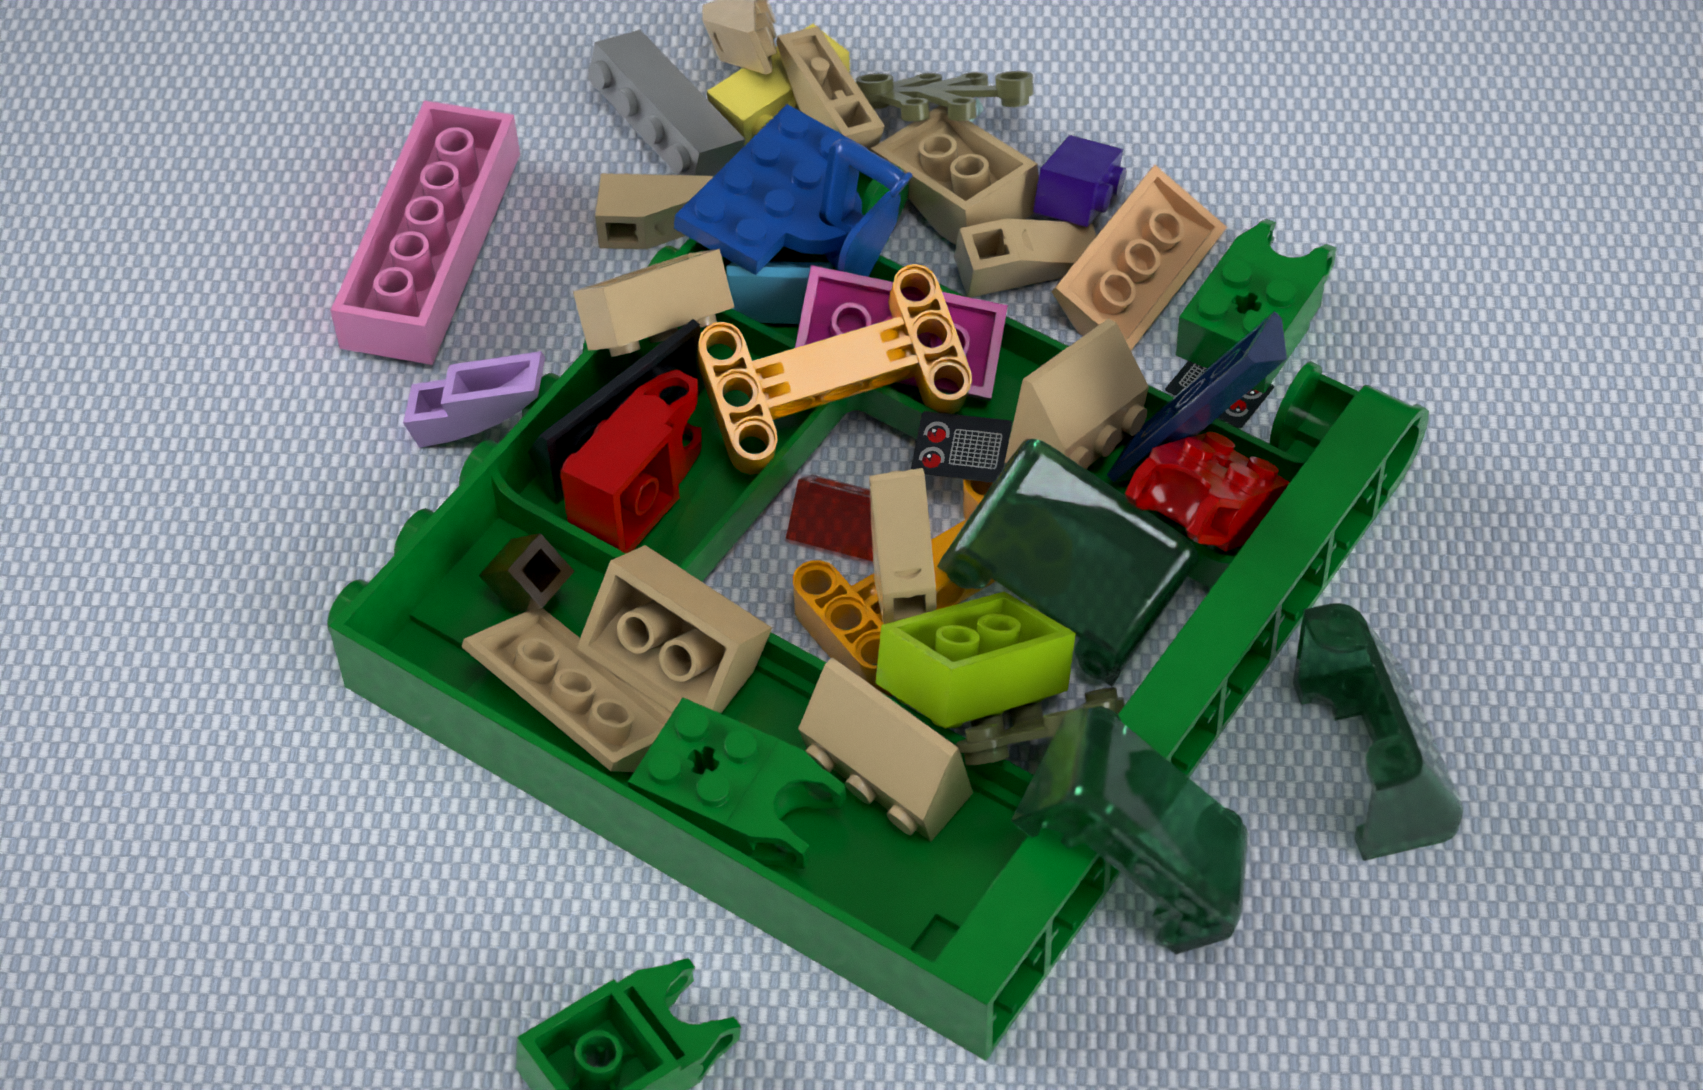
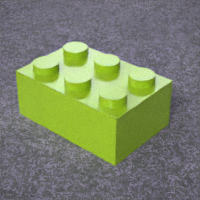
M1003 591L881 625L875 683L896 696L897 700L901 703L910 705L930 718L935 725L943 728H957L965 722L988 715H999L1007 709L1027 703H1038L1047 697L1068 691L1076 633Z

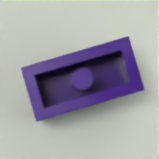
M1069 135L1040 168L1033 212L1088 227L1099 212L1105 213L1107 211L1111 197L1113 195L1118 196L1122 191L1126 178V168L1121 167L1123 149Z

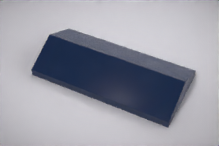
M1275 311L1144 422L1140 431L1131 437L1107 473V476L1113 482L1132 479L1136 469L1149 457L1152 448L1196 436L1287 359L1282 318Z

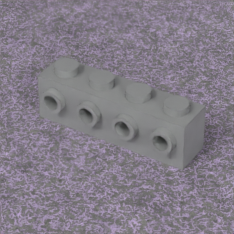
M641 30L594 42L591 64L588 68V80L642 136L643 140L669 165L674 173L677 175L715 176L744 147L745 138Z

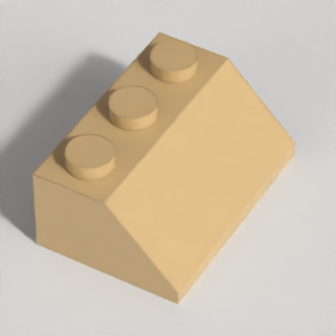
M1110 319L1105 320L1022 381L1005 463L1054 491L1058 490L1073 477H1081L1090 464L1101 456L1107 457L1114 450L1115 446L1127 436L1136 435L1146 420L1147 409L1144 408L1149 386L1116 322Z
M645 545L610 561L576 649L672 713L682 697L722 713L754 672L772 627Z
M833 657L830 658L824 665L798 728L807 748L805 752L822 769L829 773L833 769L845 778L846 787L859 800L868 805L875 800L887 809V817L901 831L908 835H912L917 831L931 842L973 794L959 748Z

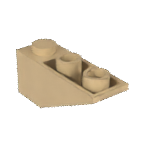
M714 0L703 5L702 20L720 61L762 74L772 72V55L777 53L773 39L777 38L773 26L776 23V19L768 0Z
M601 173L595 212L599 248L649 249L686 236L674 229L675 214L714 176Z
M1011 218L960 228L954 259L966 296L971 298L1063 278L1096 237V233L1092 223L1085 227L1071 222Z
M924 469L892 471L885 474L870 475L874 581L883 625L937 610L936 582Z

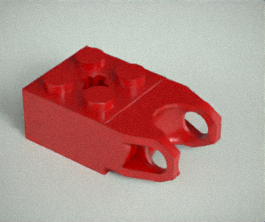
M673 370L661 374L640 386L608 420H603L598 424L592 437L577 453H572L566 459L561 469V479L566 506L565 512L569 523L624 553H629L636 548L680 498L679 484L686 477L702 449V428L687 423L697 406L698 379L679 370ZM670 386H681L688 390L687 395L670 405L666 404L659 397L661 391ZM683 434L692 438L691 443L687 446H683Z
M1206 432V434L1187 437L1152 448L1149 457L1136 469L1125 492L1127 501L1143 510L1158 511L1187 528L1188 537L1195 542L1215 545L1224 551H1229L1246 543L1290 482L1277 475L1279 470L1272 463L1258 457H1250L1249 459L1233 450L1235 444L1230 439L1215 432Z

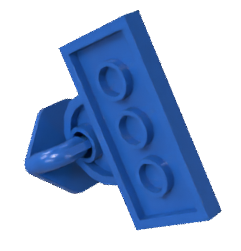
M786 104L675 214L674 229L710 250L720 249L721 256L754 275L783 247H787L800 253L825 254L827 260L837 271L868 277L896 225L901 200L899 193L911 180L912 173L903 172L891 162L867 150L868 148ZM859 171L890 190L865 215L862 214V200L856 191Z

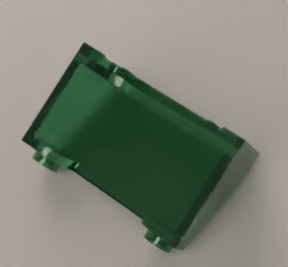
M1032 438L1024 440L1011 456L945 551L937 567L944 571L954 584L965 589L984 588L993 579L1044 615L1075 632V636L1079 638L1074 649L1079 667L1088 676L1102 680L1112 687L1198 563L1199 556L1194 545L1182 534L1145 509H1140L1128 502L1126 496L1042 440Z
M1333 603L1303 609L1293 686L1301 705L1311 703L1312 699L1323 701L1332 708L1335 721L1361 715L1373 743L1368 749L1365 760L1366 773L1372 785L1366 822L1356 827L1354 837L1363 861L1440 844L1452 839L1460 827L1463 815L1462 802L1405 669L1363 615L1352 606Z
M1094 706L1092 708H1081L1065 715L1011 822L1031 838L1038 836L1041 828L1061 832L1064 835L1060 842L1068 849L1086 843L1158 902L1152 917L1160 923L1163 922L1156 939L1175 954L1232 937L1242 915L1249 832L1243 824L1241 817L1233 810L1222 806L1124 725L1114 711L1103 706Z

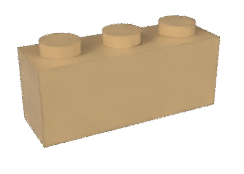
M720 249L688 253L573 291L588 351L609 349L611 356H619L639 350V340L649 337L650 343L664 341L678 331L677 327L687 324L692 319L700 324V328L717 322L715 314L734 308Z

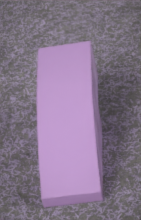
M542 351L449 365L446 379L411 385L403 424L419 448L458 440L498 425L520 412L538 397L545 356Z

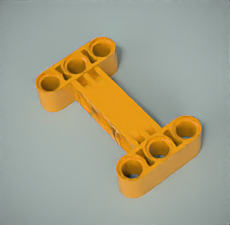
M910 264L897 272L888 299L893 319L754 361L750 357L742 333L733 324L716 322L707 326L699 338L697 364L729 458L734 467L742 473L753 475L759 474L775 456L778 441L777 431L773 422L774 419L912 377L915 378L921 398L927 407L939 413L954 414L959 411L965 404L972 384V374L940 285L933 271L923 265ZM905 287H916L924 293L926 298L921 301H910L903 296L901 290ZM924 332L934 333L940 338L942 345L935 348L926 347L920 343L917 336ZM715 344H723L731 348L734 354L728 359L719 360L713 358L707 350ZM940 378L951 379L957 384L959 391L955 394H944L936 388L934 381ZM739 390L748 395L750 402L744 406L735 407L728 404L723 396L729 391ZM747 437H756L761 439L767 448L759 454H750L744 451L739 443Z
M1005 469L1003 470L1000 483L963 479V515L966 520L931 539L937 610L959 604L1011 572L1035 595L1054 597L1062 594L1071 582L1072 543L1068 536ZM811 560L801 564L793 574L794 609L798 621L830 658L833 657L880 692L892 696L893 694L875 683L877 665H872L878 663L881 625H883L874 573L851 586L840 572L828 562Z

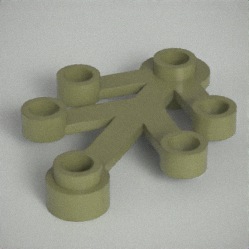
M1008 71L997 74L995 76L996 85H988V74L983 72L964 73L958 77L942 80V75L939 73H922L912 78L893 82L892 75L885 73L865 74L856 78V84L873 109H882L890 105L901 108V119L910 122L923 121L930 117L929 102L947 107L948 119L966 121L977 117L976 99L971 97L1001 98L1002 106L1021 107L1028 105L1029 97L1034 94L1033 74L1026 71Z
M1114 687L1097 689L1084 694L1086 703H1083L1080 707L1047 715L1043 714L1041 702L1027 703L1010 709L1014 727L1009 729L1004 728L1002 714L988 715L971 720V728L965 730L966 739L958 741L956 746L959 748L960 753H964L966 765H980L1000 761L1009 757L1007 745L1011 743L1071 734L1079 731L1078 726L1082 725L1089 728L1111 725L1125 706L1124 698L1118 697L1117 689Z

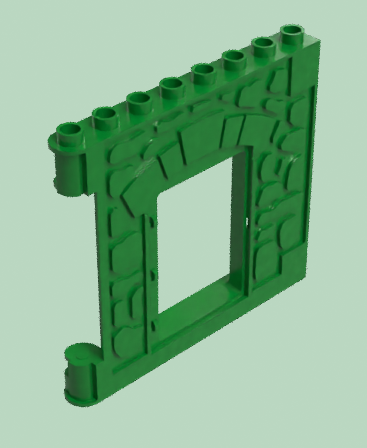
M859 171L856 191L862 200V214L865 215L890 190ZM910 181L899 193L901 200L897 222L908 198ZM689 238L679 249L670 245L663 247L652 258L648 266L688 253L709 251L710 249ZM783 247L770 260L829 262L825 254L800 253L787 247ZM880 255L868 277L893 282L897 272L905 266ZM721 256L727 276V265L732 262ZM939 283L942 292L965 296ZM732 308L715 314L717 322L733 324L740 330L752 361L795 348L799 324L760 323ZM1006 316L991 401L967 397L962 408L954 414L1010 420L1013 427L1023 379L1069 346ZM707 326L700 328L701 333ZM649 337L639 340V350L619 356H611L609 349L588 351L586 340H584L583 353L561 376L554 373L542 376L538 397L522 409L521 420L499 443L493 440H485L473 449L462 467L459 486L435 512L428 508L420 509L406 521L397 537L394 556L369 583L363 579L354 580L339 593L330 609L327 628L331 634L345 688L987 1061L1396 491L1418 453L1429 421V411L1425 407L1417 403L1412 406L1370 385H1364L1357 391L1323 375L1322 367L1312 361L1306 363L1299 370L1282 399L1273 422L1269 443L1216 418L1199 434L1215 432L1225 436L1235 444L1233 450L1249 459L1250 457H1258L1272 463L1279 470L1277 475L1290 482L1246 543L1229 551H1224L1215 545L1199 544L1188 537L1187 528L1158 511L1143 510L1127 501L1125 492L1131 479L1113 482L1107 476V473L1131 439V435L1119 442L1107 457L1101 456L1090 464L1081 477H1073L1056 491L1005 463L1004 469L1030 497L1211 588V590L1065 786L1061 787L1048 783L1006 759L987 764L966 765L964 753H960L973 794L931 842L917 831L912 835L904 833L889 820L886 815L887 809L875 800L869 805L862 802L846 787L847 800L841 809L801 807L787 812L781 819L782 822L790 827L794 834L809 845L808 857L810 861L805 869H798L781 865L761 864L628 787V780L634 772L610 771L462 648L464 638L526 612L513 613L479 577V574L510 539L541 533L574 570L573 574L546 603L543 609L579 638H581L610 561L626 554L567 521L565 498L556 503L549 497L528 451L540 434L663 341L650 343ZM715 344L707 350L713 358L719 360L728 359L734 354L731 348L723 344ZM895 382L774 419L773 422L778 438L775 456L759 474L749 475L740 472L732 464L705 388L698 394L696 409L687 422L690 425L702 428V449L686 477L679 484L680 498L634 550L646 545L703 582L848 412L853 410L862 411L917 439L922 412L937 411L924 404L918 387ZM1148 385L1149 389L1144 408L1147 409L1145 422L1174 397ZM739 390L729 391L723 396L728 404L735 407H741L750 402L748 395ZM683 434L682 443L683 446H687L691 443L692 438ZM747 437L739 443L742 449L750 454H759L767 448L765 443L756 437ZM770 632L754 672L721 714L805 751L807 748L798 728L824 665L827 662ZM886 695L955 746L958 741L966 739L948 728L935 725L930 718ZM832 769L830 773L845 784L846 779Z

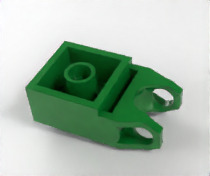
M1267 218L1237 236L1181 313L1178 322L1176 356L1204 368H1209L1275 311L1282 318L1287 359L1252 388L1263 394L1309 329L1310 321L1321 307L1324 284L1334 266L1337 249L1326 243L1302 257L1290 258L1282 256L1271 248L1274 241L1273 231L1276 222Z
M682 697L628 780V787L757 862L805 869L810 861L808 857L809 845L794 834L790 827L782 822L781 819L787 812L801 807L841 809L847 800L845 784L831 773L822 769L803 749Z
M689 958L666 965L637 970L618 982L613 979L519 1035L516 1045V1070L531 1090H689L700 1083L716 1060L740 1039L741 1025L734 1016L722 1020H710L702 1024H688L678 1020L670 1013L669 1008L676 1002L679 995L694 982L693 971L696 967Z

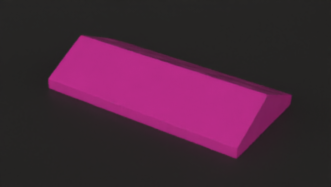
M811 265L795 348L893 319L888 303L893 282ZM905 287L901 290L903 296L910 301H921L926 298L924 293L916 287ZM942 292L972 374V384L967 397L991 401L1008 305ZM924 332L917 336L920 343L926 347L935 348L942 345V341L934 333ZM914 377L896 382L917 387ZM940 378L934 381L936 388L940 392L955 394L959 391L957 384L951 379Z

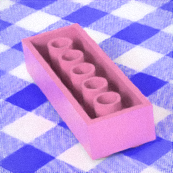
M424 100L330 310L340 349L433 365L520 156L514 115Z

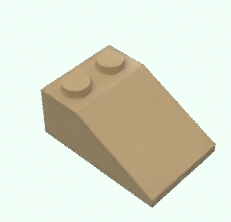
M938 106L929 112L930 117L928 119L909 124L871 148V152L901 167L905 173H912L909 184V200L940 235L955 245L960 228L1005 218L1026 219L1034 214L1033 208L1039 179L1037 163L969 120L954 121L948 119L947 107Z

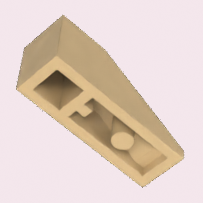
M819 26L779 35L776 44L799 111L871 151V148L879 144L885 126Z

